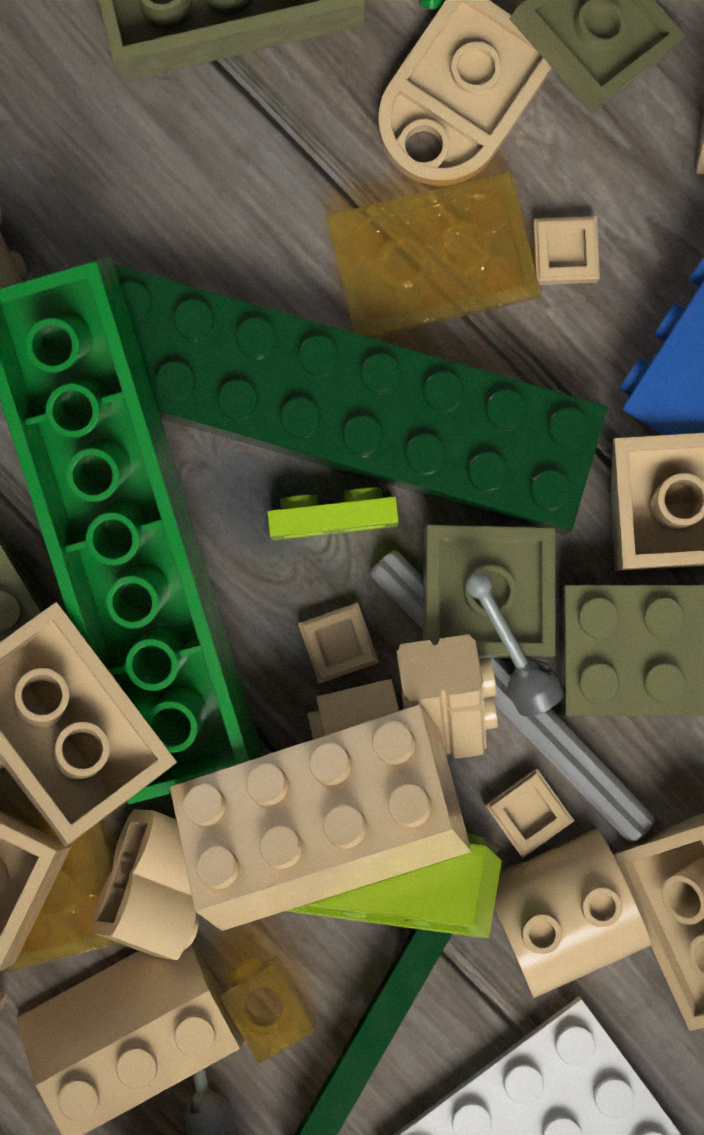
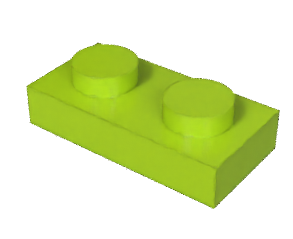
M375 487L343 492V503L319 505L318 495L281 498V510L267 511L270 537L274 541L398 527L396 497L382 498L381 488Z

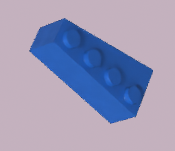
M704 255L688 279L697 285L684 308L674 302L656 329L654 336L662 340V343L651 361L648 363L639 357L619 388L620 391L628 395L622 410L662 435L700 433L704 427Z

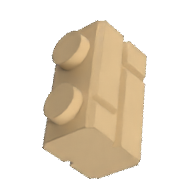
M469 634L440 638L437 645H433L430 640L400 644L399 650H396L403 710L417 705L423 708L440 731L446 756L451 754L454 759L483 755L484 750L487 749L486 730L498 728L494 701L496 685L491 657L478 658L476 641Z

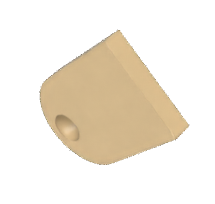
M445 0L390 81L382 96L379 108L378 129L383 149L399 171L420 183L434 186L454 185L466 181L481 172L492 160L553 70L511 22V14L490 0ZM421 131L434 134L442 146L440 155L433 161L426 163L412 159L405 148L409 137Z

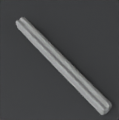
M393 550L387 553L373 567L371 571L372 578L423 629L424 577L400 552ZM491 658L496 685L495 705L626 841H637L644 836L655 822L654 815L551 709L535 716L520 715L510 698L508 682L513 669L502 658Z

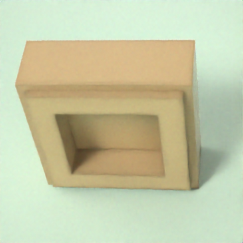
M597 216L540 218L533 220L535 285L597 283L599 281Z
M358 603L298 624L319 684L379 663Z
M534 768L484 804L522 858L574 822V819L537 768Z

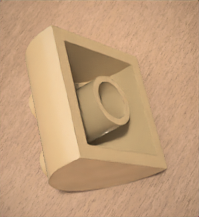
M597 828L500 870L494 911L533 998L651 946L646 927L631 891L608 844Z

